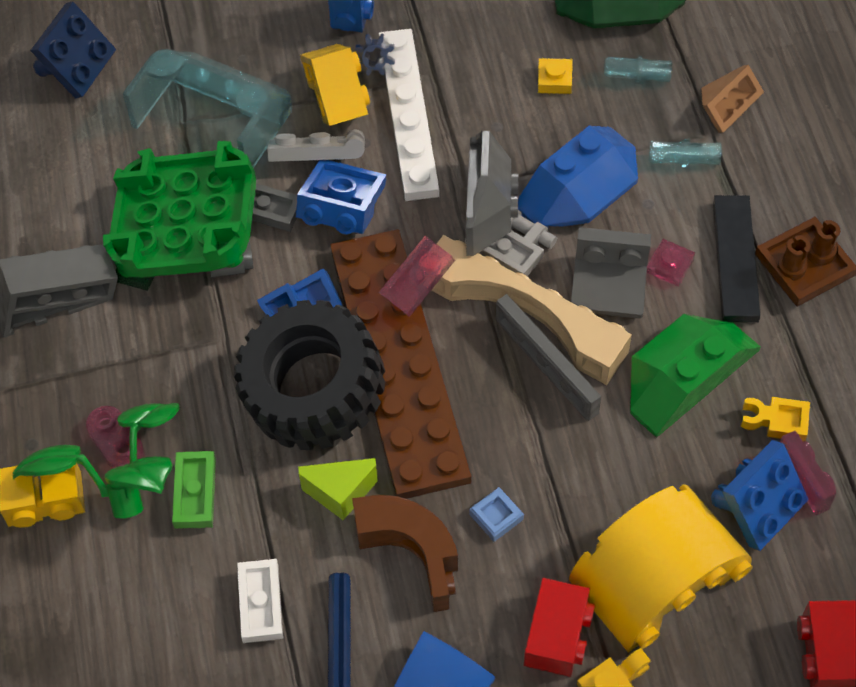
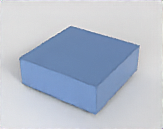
M500 487L469 509V515L493 542L524 520L522 511Z

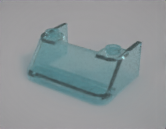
M162 49L154 52L123 92L131 126L136 129L139 128L172 81L237 107L242 114L251 117V120L237 139V146L245 155H248L253 168L267 149L269 140L274 139L292 111L291 95L286 89L189 51Z

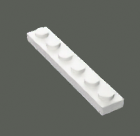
M412 29L379 32V36L384 34L383 42L386 45H395V49L388 53V56L395 59V64L390 65L386 63L384 68L405 201L439 197V185Z

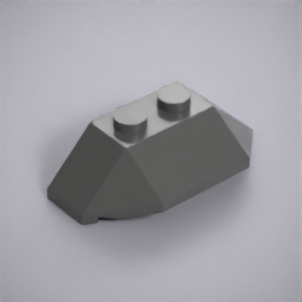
M482 131L476 134V137L470 138L466 211V256L476 255L510 233L511 218H518V196H511L518 195V174H512L511 158L490 131Z

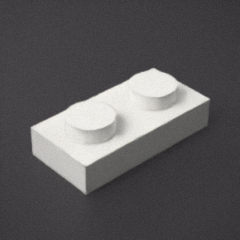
M277 559L237 563L241 637L243 643L283 639Z

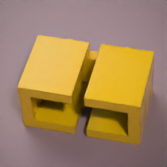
M77 463L61 473L40 476L42 500L38 476L22 475L13 480L12 474L17 466L0 469V512L8 527L25 528L34 525L38 521H43V517L46 516L61 521L71 519L76 514L85 513L82 477Z

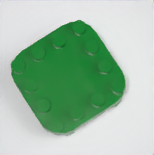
M218 141L217 150L159 157H155L151 148L138 151L140 158L128 164L124 170L116 169L113 177L118 187L110 234L103 235V246L121 276L126 278H143L207 272L225 267L234 268L241 264L243 253L250 239L256 176L248 155L234 148L231 141Z

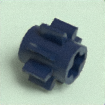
M366 34L365 46L360 44L355 46V50L362 53V56L359 57L360 64H364L367 67L366 75L369 76L372 70H379L383 76L385 75V64H395V59L388 56V53L395 49V45H386L383 42L384 34H381L378 39H372L369 34ZM375 48L381 49L380 55L382 57H378L376 61L370 60L369 52H373Z

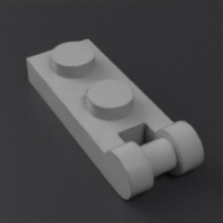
M356 129L350 130L346 136L330 137V134L325 132L310 134V138H296V135L288 133L275 136V139L269 140L267 148L268 162L356 159L364 153L365 135Z

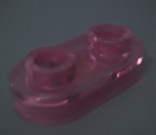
M101 406L93 410L87 418L86 427L88 433L112 469L130 464V449L125 453L118 452L124 446L130 447V427L118 425L117 419L122 413L117 408ZM103 420H111L107 425H99ZM137 436V459L145 458L144 447Z

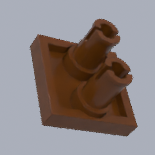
M813 217L757 246L755 251L756 257L796 307L856 276L855 263L836 242L841 231L839 225L832 220H826L822 225L816 217Z

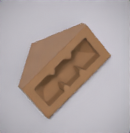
M743 65L701 88L703 107L718 133H724L764 93L749 65Z

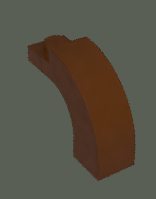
M390 495L352 498L359 549L391 545L405 548L414 553L426 569L433 611L449 610V595L456 594L453 571H458V553L453 538L442 521L427 508L405 498Z

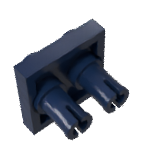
M73 1L65 3L30 51L38 59L33 64L37 75L41 77L53 75L74 98H80L87 92L116 51V48Z

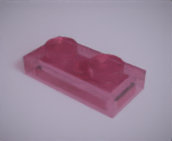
M424 236L379 293L410 317L455 262V259L427 236Z
M796 430L782 436L780 442L784 443L808 496L809 500L807 502L816 516L828 511L837 494L833 479L827 472H822L815 461L812 447L807 441H802Z

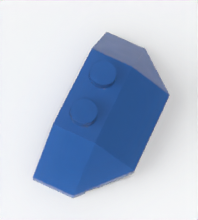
M589 125L539 165L518 198V210L521 211V216L534 224L539 222L546 227L571 226L591 222L637 184L638 172L635 146L611 127Z

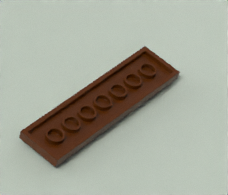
M399 229L330 244L345 306L349 309L351 315H357L364 323L384 363L385 373L383 378L385 380V389L381 395L377 394L381 403L374 415L396 496L407 499L471 484V473Z

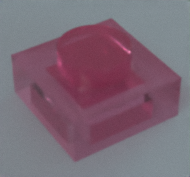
M662 239L648 263L647 273L679 287L694 261L695 252Z

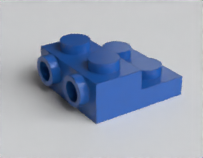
M319 160L297 194L296 217L311 226L324 224L335 227L342 234L354 232L363 234L374 216V206L385 187L386 174L330 160Z

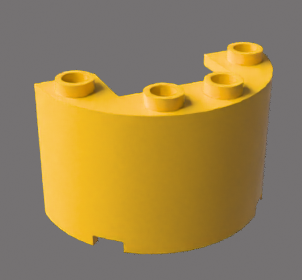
M685 484L679 487L681 491H677L674 486L663 489L621 516L597 538L600 542L596 545L595 553L591 555L588 551L584 552L570 574L569 581L573 585L590 588L588 603L595 604L594 612L628 653L637 646L644 649L651 645L660 636L659 630L663 616L674 608L677 612L685 609L695 600V593L703 587L707 586L709 589H712L718 584L722 586L730 579L737 582L745 577L753 568L750 555L692 489Z

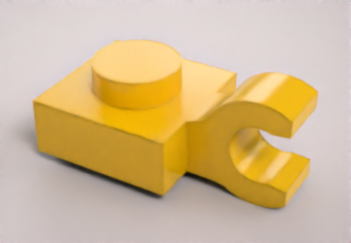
M641 648L630 654L618 667L609 657L578 679L577 686L633 687L630 682L650 668L648 664L651 660Z

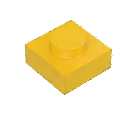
M539 58L538 93L571 94L572 59Z

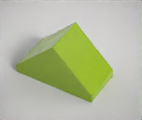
M375 458L298 467L302 491L342 520L353 510L352 498L364 497L378 482Z

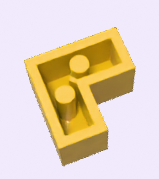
M335 44L300 55L308 86L315 91L323 123L331 126L368 115L366 105L370 104V97L366 86H360L357 72L361 71V64L356 52H351L350 47Z

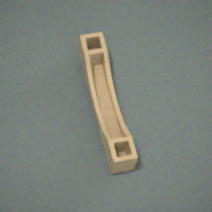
M443 235L420 265L421 285L450 301L471 299L497 302L498 299L507 294L523 312L528 313L543 323L558 337L569 353L572 363L577 370L605 385L609 383L629 353L632 334L628 333L621 325L614 322L609 323L596 316L589 308L573 304L564 299L557 291L545 289L537 285L525 274L515 273L503 267L496 259L490 256H483L479 253L474 256H466V244L460 240H452Z

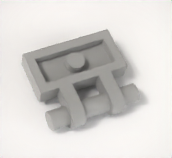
M518 210V218H511V232L480 251L479 254L490 256L496 259L503 267L515 273L520 272L528 276L544 256V249L537 245L542 244L552 249L558 238L549 233L548 227L539 222L534 224L522 217L521 211ZM512 229H517L518 231L525 234V236H520L519 234L512 231Z

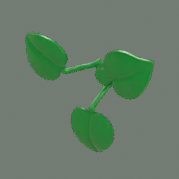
M179 403L144 404L132 407L119 415L117 419L118 425L130 427V464L109 470L104 476L108 485L104 484L87 457L80 454L81 449L77 445H56L34 452L16 467L12 474L13 480L22 475L44 476L61 473L78 463L84 466L98 486L101 497L109 496L115 518L122 519L138 515L144 510L139 489L162 494L166 478L171 472L173 465L171 459L167 457L137 459V433L142 427H157L172 419L180 409Z

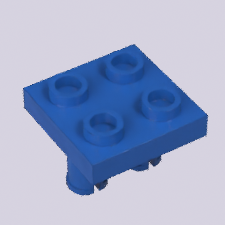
M771 440L753 460L744 459L742 461L744 465L739 464L736 469L734 480L729 485L720 484L718 486L719 490L715 489L711 496L714 507L733 513L748 546L759 551L809 500L784 443Z

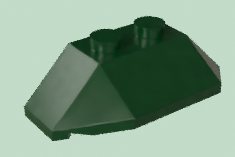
M554 0L556 15L567 16L573 21L591 28L657 24L673 14L677 8L684 6L686 0Z

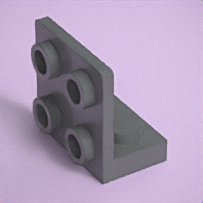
M579 227L571 302L577 306L582 305L589 308L594 314L642 318L651 234Z

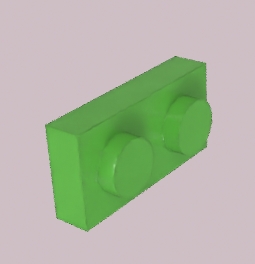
M214 451L176 452L172 515L174 529L213 527L216 467Z

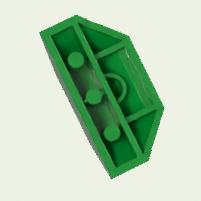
M689 314L681 315L632 356L630 414L657 438L754 356L761 346L734 323Z

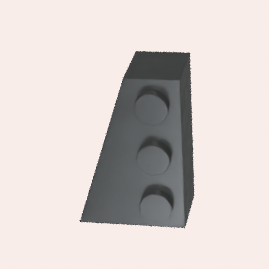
M103 244L94 246L84 245L74 249L50 250L40 254L11 256L6 259H0V329L3 337L15 334L13 328L35 321L36 326L47 323L46 316L68 309L70 315L112 300L118 276Z

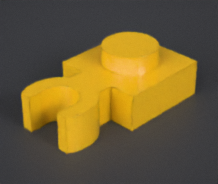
M772 397L770 405L766 406L756 398H746L742 410L752 411L756 416H743L741 427L746 430H756L764 426L768 427L767 437L805 442L808 436L810 402Z

